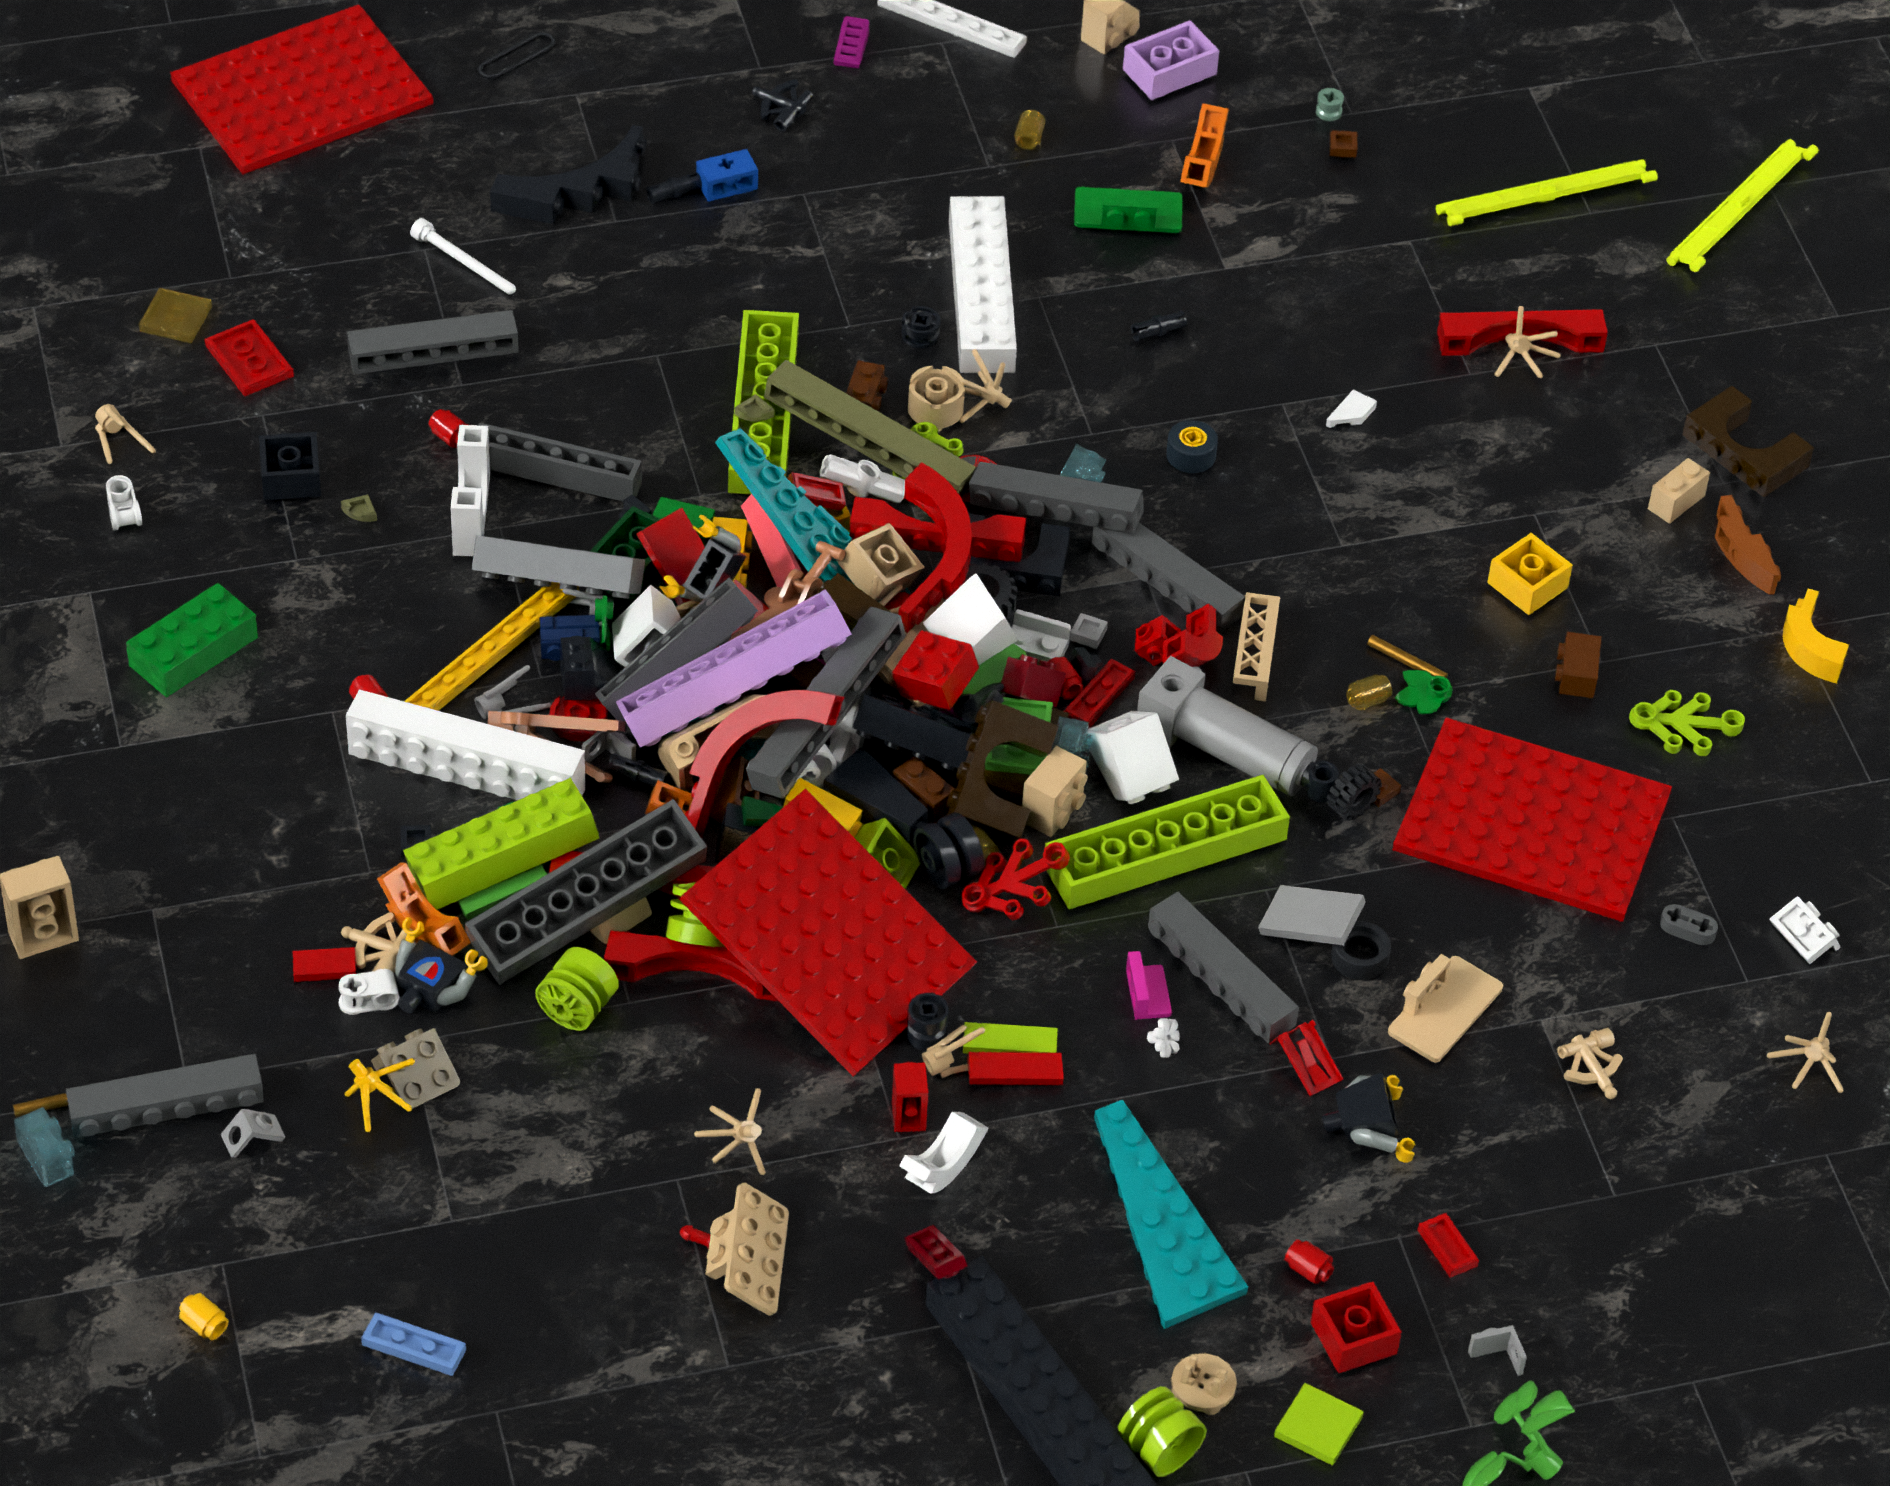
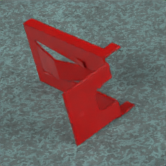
M1314 1020L1308 1024L1306 1022L1300 1024L1292 1031L1279 1035L1270 1043L1279 1041L1309 1096L1343 1080L1341 1073L1314 1027L1316 1025ZM1299 1029L1305 1038L1295 1043H1298L1304 1064L1289 1037L1290 1034ZM1311 1050L1314 1052L1320 1063L1323 1065V1067L1331 1077L1330 1079L1317 1064Z

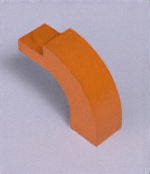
M1202 103L1194 142L1189 155L1185 157L1180 182L1206 188L1210 186L1224 141V131L1229 109Z
M399 863L377 878L389 900L386 907L389 912L394 914L395 921L401 929H403L404 920L408 917L412 919L410 928L413 931L416 930L418 921L423 923L424 932L421 936L416 937L414 942L417 943L421 939L451 956L471 943L457 916H446L429 903L419 888L407 863Z

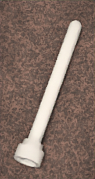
M419 218L413 224L410 231L413 238L419 242H431L507 294L515 293L516 287L512 283L435 233L432 223L424 218Z

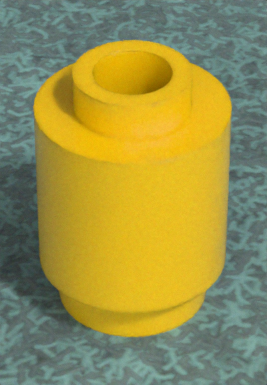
M202 1293L191 1294L180 1304L179 1318L202 1338L208 1337L210 1340H215L228 1326L229 1321L225 1318V1313Z

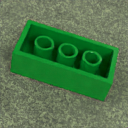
M216 583L128 640L126 646L129 666L167 698L257 639L256 614L223 586Z

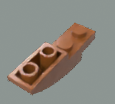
M1732 495L1721 496L1716 515L1719 520L1715 534L1718 545L1727 559L1747 580L1767 594H1775L1777 583L1781 580V572L1779 566L1773 562L1770 546L1765 544L1761 534L1751 535L1749 526H1746L1742 519L1741 508L1739 505H1736Z

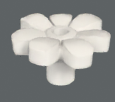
M1159 1019L1158 1028L1150 1031L1147 1035L1148 1042L1155 1044V1050L1160 1051V1056L1163 1058H1169L1171 1053L1177 1054L1180 1048L1179 1044L1175 1042L1180 1039L1179 1031H1176L1178 1022L1175 1019Z

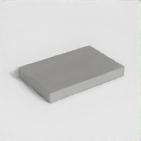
M1280 885L1258 929L1260 935L1344 945L1366 903L1365 898L1361 894Z

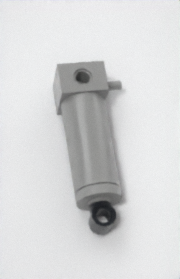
M1170 656L1139 692L1137 711L1158 713L1169 749L1178 739H1181L1252 777L1264 775L1271 787L1290 797L1294 796L1303 786L1306 788L1307 795L1313 801H1328L1327 795L1331 793L1329 790L1331 786L1336 785L1335 781L1339 776L1337 767L1328 761L1315 762L1318 753L1316 746L1204 689L1206 674L1199 667H1191Z

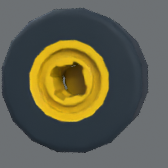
M1187 420L1179 422L1168 433L1166 457L1173 467L1182 472H1204L1212 467L1216 460L1218 436L1212 427L1201 421Z

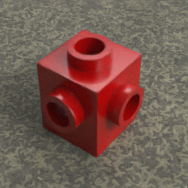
M1161 615L1136 629L1135 652L1155 666L1163 662V641L1180 633L1181 629Z

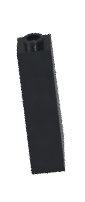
M859 748L824 779L823 790L863 810L860 820L862 823L868 824L886 818L910 846L914 844L915 830L928 824V809L862 748Z

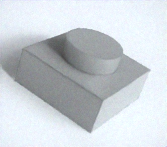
M1080 613L1070 632V640L1097 649L1107 630L1108 622Z

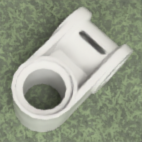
M122 475L111 477L106 483V491L113 530L115 531L121 526L132 524L142 526L141 511L131 480Z
M379 969L366 973L348 974L339 981V991L342 994L339 998V1007L346 1014L356 1015L377 1010H389L398 1005L400 996L394 973L391 970ZM351 982H352V990H350V988H349V984H350ZM353 999L356 1000V1006H353Z

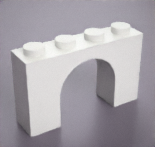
M459 425L457 443L458 487H453L451 499L453 556H473L476 535L484 536L490 481L488 426Z

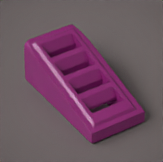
M849 16L844 17L833 65L859 69L869 37V20ZM842 53L852 54L856 56L843 55Z

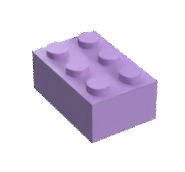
M1187 21L1126 45L1123 70L1153 100L1216 75L1219 50L1191 21Z

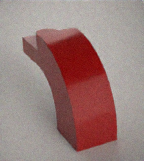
M1208 603L1188 614L1186 629L1163 641V664L1172 656L1191 667H1199L1219 655L1223 645V636L1216 631V609Z

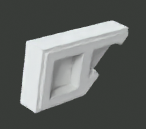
M1352 390L1327 418L1326 426L1331 428L1335 427V424L1350 423V425L1362 424L1375 410L1377 401Z

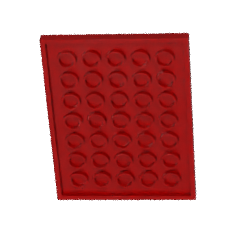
M360 5L170 72L171 81L242 175L433 104L432 94Z
M1446 717L1394 840L1392 850L1623 922L1670 797L1672 786Z
M806 788L688 889L679 899L853 1077L908 1027L909 1003L915 996L922 993H934L942 996L977 963Z

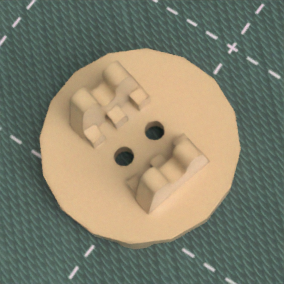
M1207 1353L1191 1354L1182 1359L1175 1366L1171 1377L1172 1393L1175 1398H1178L1189 1409L1204 1412L1207 1415L1217 1414L1220 1408L1225 1407L1233 1399L1237 1387L1235 1372L1230 1365L1220 1357Z

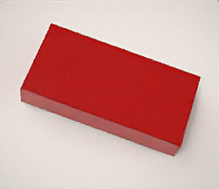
M791 472L787 478L796 488L801 486L806 491L804 495L815 506L821 505L822 507L842 511L846 506L843 483L794 472Z
M355 947L293 951L294 982L341 979L348 974H356Z
M1447 1213L1419 1223L1418 1232L1450 1278L1478 1267L1479 1259Z

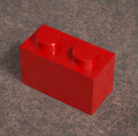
M905 1062L894 1064L892 1088L894 1132L926 1131L928 1107L926 1063Z

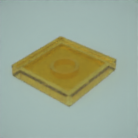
M159 288L139 323V331L192 344L212 307L211 299Z

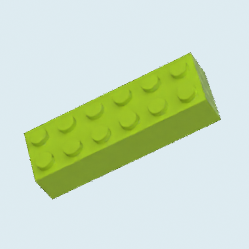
M568 778L463 825L445 831L440 835L417 843L403 851L410 871L429 903L438 910L598 840L600 837L591 810L572 779Z

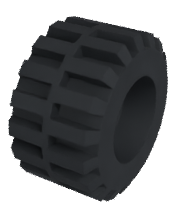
M970 563L965 582L971 576L977 574L1011 627L1017 601V586H1015L1014 579L1009 578V573L1005 570L1000 571V567L996 565L991 567L988 566V563H982V565Z

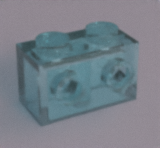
M1059 717L1057 724L1059 728L1052 745V750L1055 746H1058L1086 760V772H1088L1091 755L1086 754V752H1090L1093 735H1088L1089 722Z
M44 1107L14 1119L17 1142L44 1187L74 1175L72 1157H75V1151L69 1139H62L60 1125L54 1116L50 1118Z

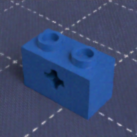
M747 149L696 161V172L702 181L701 190L708 202L758 189V168Z

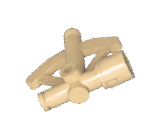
M389 912L372 921L364 931L352 929L349 926L342 929L341 934L344 938L357 942L355 959L359 969L365 968L366 962L380 959L373 971L388 969L395 973L396 957L401 941L406 939L407 933L402 929L396 938L392 923L395 921L393 913ZM386 927L390 940L378 937L375 934L380 929ZM367 946L381 950V952L365 956Z
M1609 1028L1591 1031L1587 1038L1577 1035L1571 1040V1043L1559 1046L1557 1052L1560 1058L1574 1056L1571 1070H1567L1564 1074L1565 1080L1584 1085L1598 1083L1601 1090L1605 1092V1096L1608 1099H1614L1617 1096V1090L1613 1087L1609 1077L1615 1074L1623 1057L1620 1054H1615L1613 1057L1600 1050L1614 1045V1035ZM1595 1056L1610 1064L1603 1069ZM1580 1060L1584 1061L1591 1073L1577 1072Z

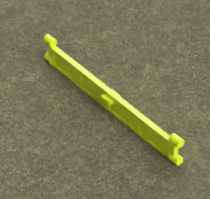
M1791 139L1783 143L1667 257V263L1671 266H1675L1678 262L1689 264L1693 272H1698L1706 263L1702 256L1802 158L1808 161L1811 160L1818 153V148L1815 145H1810L1807 149L1796 147L1795 142Z
M1642 159L1436 205V212L1438 215L1447 214L1448 225L1454 226L1463 224V218L1539 201L1542 203L1555 200L1557 197L1642 179L1643 183L1657 181L1658 175L1655 170L1647 172L1645 170L1646 163Z

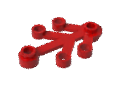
M1019 839L1014 843L1013 853L1008 863L1001 853H991L986 859V866L978 883H971L964 888L962 892L964 907L974 913L990 908L1004 912L1011 920H1017L1024 913V908L1016 899L1006 901L994 897L1004 891L1029 898L1039 907L1047 905L1051 900V894L1044 886L1034 887L1022 882L1050 868L1056 870L1065 868L1070 859L1068 850L1059 842L1051 843L1044 849L1042 859L1020 870L1018 869L1022 861L1031 857L1034 851L1033 846L1027 839ZM1027 846L1024 851L1020 852L1022 847ZM996 860H1000L998 864L993 865ZM1003 871L1000 879L991 884L995 873ZM1041 893H1044L1042 898L1037 899ZM1013 907H1017V909L1014 912L1010 913V910Z

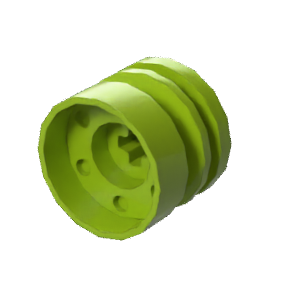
M697 882L674 884L672 893L682 896ZM679 899L671 900V906L684 910L683 915L669 916L667 938L695 945L725 947Z
M580 947L568 948L555 964L553 970L546 975L535 989L536 999L542 1010L559 1025L576 1031L585 1030L601 1011V1007H604L617 991L618 978L610 965L596 953Z
M1161 1386L1147 1392L1129 1408L1123 1416L1117 1431L1122 1440L1128 1444L1134 1453H1140L1141 1460L1156 1476H1166L1182 1467L1200 1448L1207 1431L1205 1425L1190 1410H1183V1403L1178 1398H1175L1174 1394L1167 1387Z

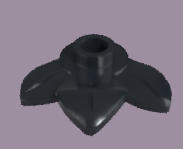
M993 683L983 687L975 694L961 696L957 700L954 712L962 718L964 723H976V716L981 706H985L986 703L993 700L999 703L1004 702L1003 697L999 693L1004 688V685L1002 683Z

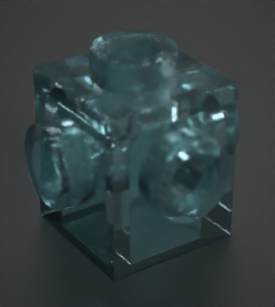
M1076 444L1060 476L1101 483L1106 474L1105 471L1101 470L1106 459L1100 457L1096 452Z

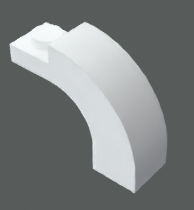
M951 1112L941 1133L921 1155L904 1156L900 1167L908 1171L905 1178L931 1194L942 1190L967 1165L989 1128L963 1112Z

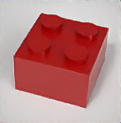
M921 630L892 671V676L900 696L951 710L979 669V665L971 644Z
M1373 1281L1314 1300L1311 1324L1338 1374L1397 1354L1401 1330Z

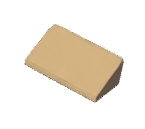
M644 897L590 931L601 942L607 944L610 930L628 931L651 916L652 911L647 898Z

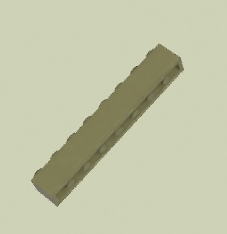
M785 360L768 377L764 398L904 478H907L923 462L942 475L955 488L960 497L969 489V482L975 472V466L801 367Z

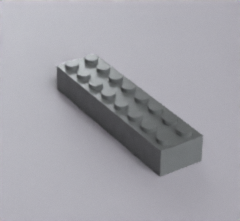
M672 799L465 923L466 934L473 948L479 952V957L484 956L487 958V968L500 985L706 861L707 846L676 801Z

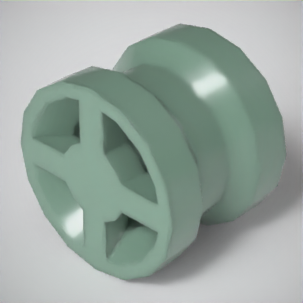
M1326 88L1318 93L1316 114L1320 119L1336 121L1342 116L1341 106L1344 101L1342 92L1334 88Z

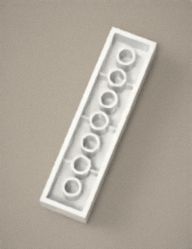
M950 197L949 228L960 373H978L981 371L972 354L973 349L978 351L989 373H997L1001 362L1005 363L1003 373H1015L1017 347L1004 197Z
M363 690L358 691L346 713L348 751L350 755L361 759H369L387 766L402 768L416 774H424L442 781L457 783L471 789H479L500 797H508L515 800L525 798L530 794H534L568 778L572 779L581 795L585 791V750Z

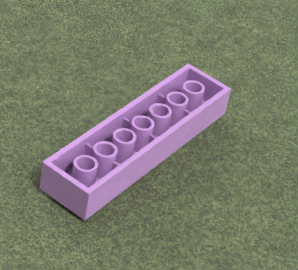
M823 590L616 701L639 747L641 748L644 745L649 747L658 743L662 739L661 736L671 731H681L688 726L689 721L697 717L704 718L715 711V707L723 703L730 704L741 697L743 692L763 687L771 677L777 674L782 676L794 669V665L803 660L808 662L817 658L820 655V651L827 647L833 648L843 644L847 640L846 637L852 634L836 603L828 592Z

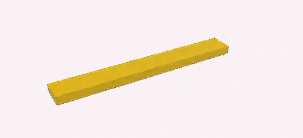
M551 582V587L543 586L404 702L437 711L441 710L540 628V617L554 616L576 597L564 594L563 589H559L560 583Z

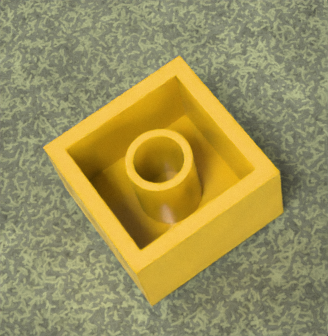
M1530 533L1491 560L1487 583L1526 614L1530 615L1568 589L1573 565L1534 534Z

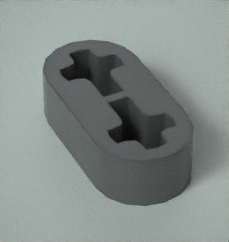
M1676 904L1668 905L1663 909L1660 925L1668 934L1698 945H1709L1714 942L1718 930V924L1714 918ZM1673 917L1677 918L1676 922L1672 921ZM1702 928L1707 929L1705 932L1700 931Z

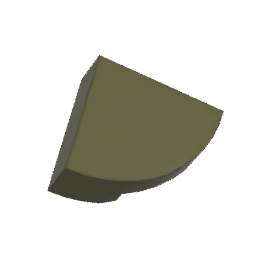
M755 394L735 407V415L748 421H764L774 417L775 409Z
M368 494L341 501L343 512L350 518L362 522L377 521V513Z

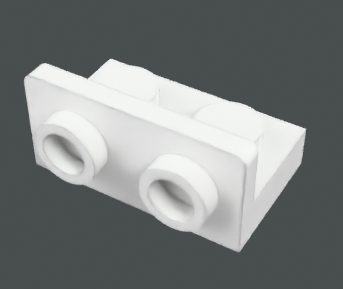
M1018 609L1015 611L1011 628L1018 641L1014 642L1015 645L1025 650L1027 656L1037 658L1038 663L1039 659L1048 662L1054 657H1064L1070 641V624Z
M1797 896L1773 915L1770 921L1810 965L1829 948L1832 947L1835 951L1839 950L1841 947L1836 938L1840 935L1829 922L1823 924L1818 917L1821 914L1810 901L1805 904Z

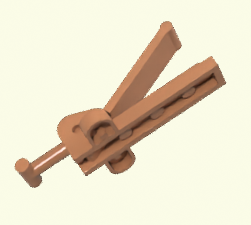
M819 541L816 544V551L822 554L806 576L802 571L793 569L788 574L782 588L773 587L769 589L764 596V601L769 609L733 634L729 641L816 595L823 584L822 580L818 577L832 558L842 561L845 558L846 551Z
M488 711L487 724L548 741L551 740L536 733V727L602 732H625L626 721ZM585 761L586 774L595 778L597 782L610 783L613 777L610 773L604 772Z

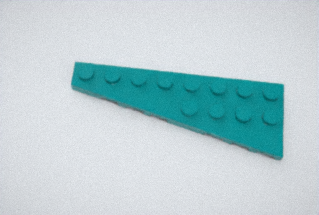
M741 428L724 434L717 439L716 445L808 572L822 554L816 551V544L819 541L826 542L843 550L852 541V538L849 536L850 533L821 505L816 507L804 495L806 491L801 486L796 488L784 476L786 471L783 468L771 464L766 459V455L763 453L764 450ZM834 558L831 559L818 577L824 583L839 573L854 584L837 563V559ZM907 588L900 591L910 594V591Z
M1123 1099L1095 1110L1094 1119L1110 1160L1112 1174L1115 1175L1118 1193L1123 1200L1126 1218L1137 1252L1140 1253L1144 1265V1273L1146 1279L1149 1280L1153 1293L1152 1298L1154 1304L1157 1305L1161 1317L1160 1323L1163 1328L1166 1329L1246 1295L1248 1291L1247 1284Z

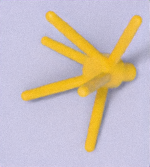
M411 1058L374 1071L371 1067L365 1068L359 1059H355L349 1064V1068L356 1077L354 1079L355 1084L345 1092V1096L350 1097L360 1088L366 1132L371 1131L370 1093L376 1089L406 1111L410 1112L412 1110V1106L397 1096L395 1089L382 1082L379 1077L413 1065L415 1059Z

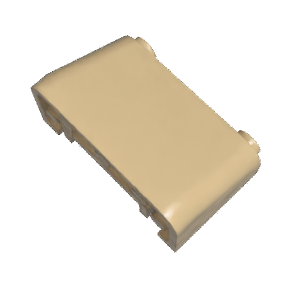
M744 695L735 702L718 708L709 716L699 718L689 723L681 731L672 732L660 740L658 744L659 758L677 788L687 792L692 790L694 786L693 775L689 774L694 759L705 740L720 722L736 709L765 695ZM780 723L773 724L759 731L750 739L752 742L758 739L766 740L773 734Z

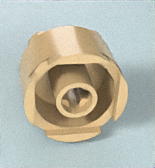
M926 366L917 370L910 379L908 414L917 423L930 422L934 424L938 432L958 422L963 416L965 387L960 383L963 377L954 369L942 366V369H933V366Z

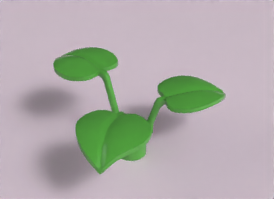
M1531 1380L1527 1381L1519 1390L1506 1397L1496 1409L1494 1420L1498 1424H1505L1513 1417L1522 1428V1433L1531 1440L1523 1451V1454L1526 1456L1525 1461L1506 1452L1498 1455L1495 1451H1492L1479 1459L1470 1468L1463 1481V1486H1488L1502 1473L1506 1460L1522 1466L1527 1472L1533 1468L1544 1480L1554 1476L1561 1468L1563 1461L1546 1444L1539 1429L1575 1412L1566 1395L1559 1390L1550 1393L1534 1406L1531 1416L1525 1422L1521 1417V1411L1528 1408L1534 1402L1537 1395L1536 1384Z

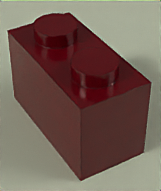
M1021 654L1020 660L1008 657L1001 683L1004 685L1001 692L1030 700L1053 702V706L1057 707L1066 673L1055 670L1056 664L1039 659L1037 665V658Z

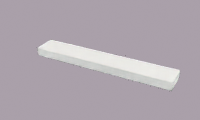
M878 0V6L1013 58L1017 56L1027 42V36L934 0Z

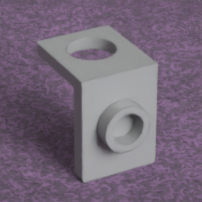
M597 731L582 744V750H585V761L589 763L604 750L609 751L611 754L617 753L636 761V745L624 734L616 731ZM598 741L596 748L589 753L592 745Z
M241 1109L221 1133L230 1156L234 1158L238 1156L253 1137L282 1142L285 1138L274 1114ZM239 1127L241 1138L237 1144H234L232 1135L234 1130Z
M1513 1325L1499 1329L1489 1328L1481 1333L1472 1334L1468 1350L1470 1358L1507 1350L1517 1375H1523L1527 1357Z

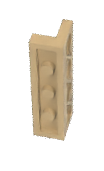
M1246 592L1233 683L1256 686L1254 700L1266 702L1280 597ZM1250 603L1267 605V609L1257 614L1250 607ZM1257 623L1263 631L1254 635L1247 627ZM1252 644L1260 650V652L1253 656L1244 650ZM1251 666L1258 675L1240 674V671Z

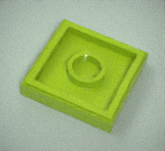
M1304 1383L1276 1428L1274 1437L1330 1465H1334L1361 1421L1364 1411Z

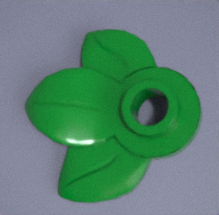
M603 595V598H595V622H602L601 643L606 641V650L610 651L613 637L608 627V619H613V602L607 601V596Z
M1407 670L1403 671V677L1408 687L1395 695V699L1406 707L1417 706L1419 714H1431L1440 708L1441 703L1451 698L1453 689L1449 680L1443 676H1432L1427 671Z

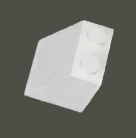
M977 574L971 576L923 622L930 633L971 644L978 665L1018 641L1005 616Z
M652 585L612 623L614 660L624 667L629 665L681 620L673 601Z
M1130 711L1081 732L1116 800L1128 801V804L1137 803L1145 799L1144 794L1151 791L1153 793L1163 792L1170 788V783L1179 780L1158 713Z

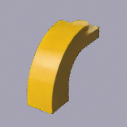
M1808 588L1804 599L1798 598L1796 606L1789 604L1783 627L1784 645L1790 657L1802 669L1818 678L1837 684L1849 644L1827 638L1815 629L1811 618L1819 591Z

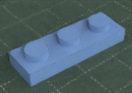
M376 1312L362 1336L363 1346L451 1376L455 1373L466 1352V1343Z

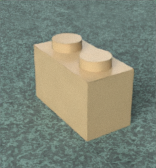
M1687 458L1653 485L1648 509L1670 524L1705 496L1710 472Z

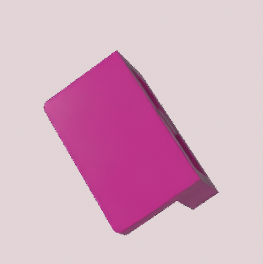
M1140 951L1128 952L1126 974L1135 1020L1170 1017L1172 1009L1163 966H1143Z

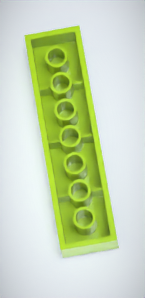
M744 310L732 431L741 428L764 450L763 453L771 464L780 466L786 471L784 476L787 477L792 413L764 398L768 377L785 360L796 365L799 313ZM756 394L775 409V415L764 421H748L735 415V407ZM729 463L728 493L752 494Z
M1259 775L1047 842L1045 848L1054 842L1063 844L1070 854V859L1065 868L1060 870L1050 868L1046 871L1067 908L1070 910L1287 840L1290 816L1265 776Z

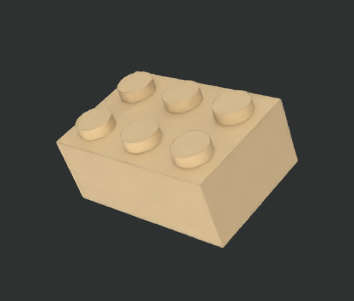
M59 856L43 859L33 864L0 873V885L8 933L19 959L79 941L71 882Z

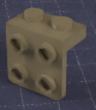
M421 1028L404 1036L406 1042L398 1046L395 1045L394 1041L377 1049L379 1055L371 1060L377 1071L411 1058L415 1059L413 1065L387 1074L397 1096L412 1106V1109L458 1087L460 1084V1079L435 1028L423 1033Z

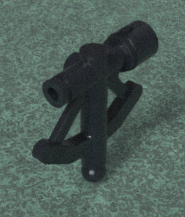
M797 79L779 84L771 91L764 88L761 89L759 86L752 89V94L755 97L763 99L761 103V118L763 120L769 119V115L780 114L773 123L781 132H786L795 122V118L800 117L806 112V105L814 97L809 90H805L797 98L795 89L799 86ZM790 90L792 100L781 96V94ZM772 104L783 107L770 110Z

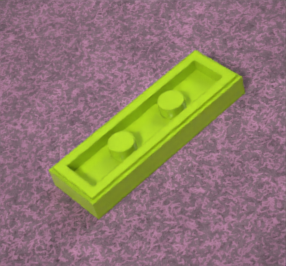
M964 1023L967 1027L964 1031V1036L980 1027L985 1028L983 1034L963 1045V1053L966 1054L968 1052L1057 1053L1058 1028Z

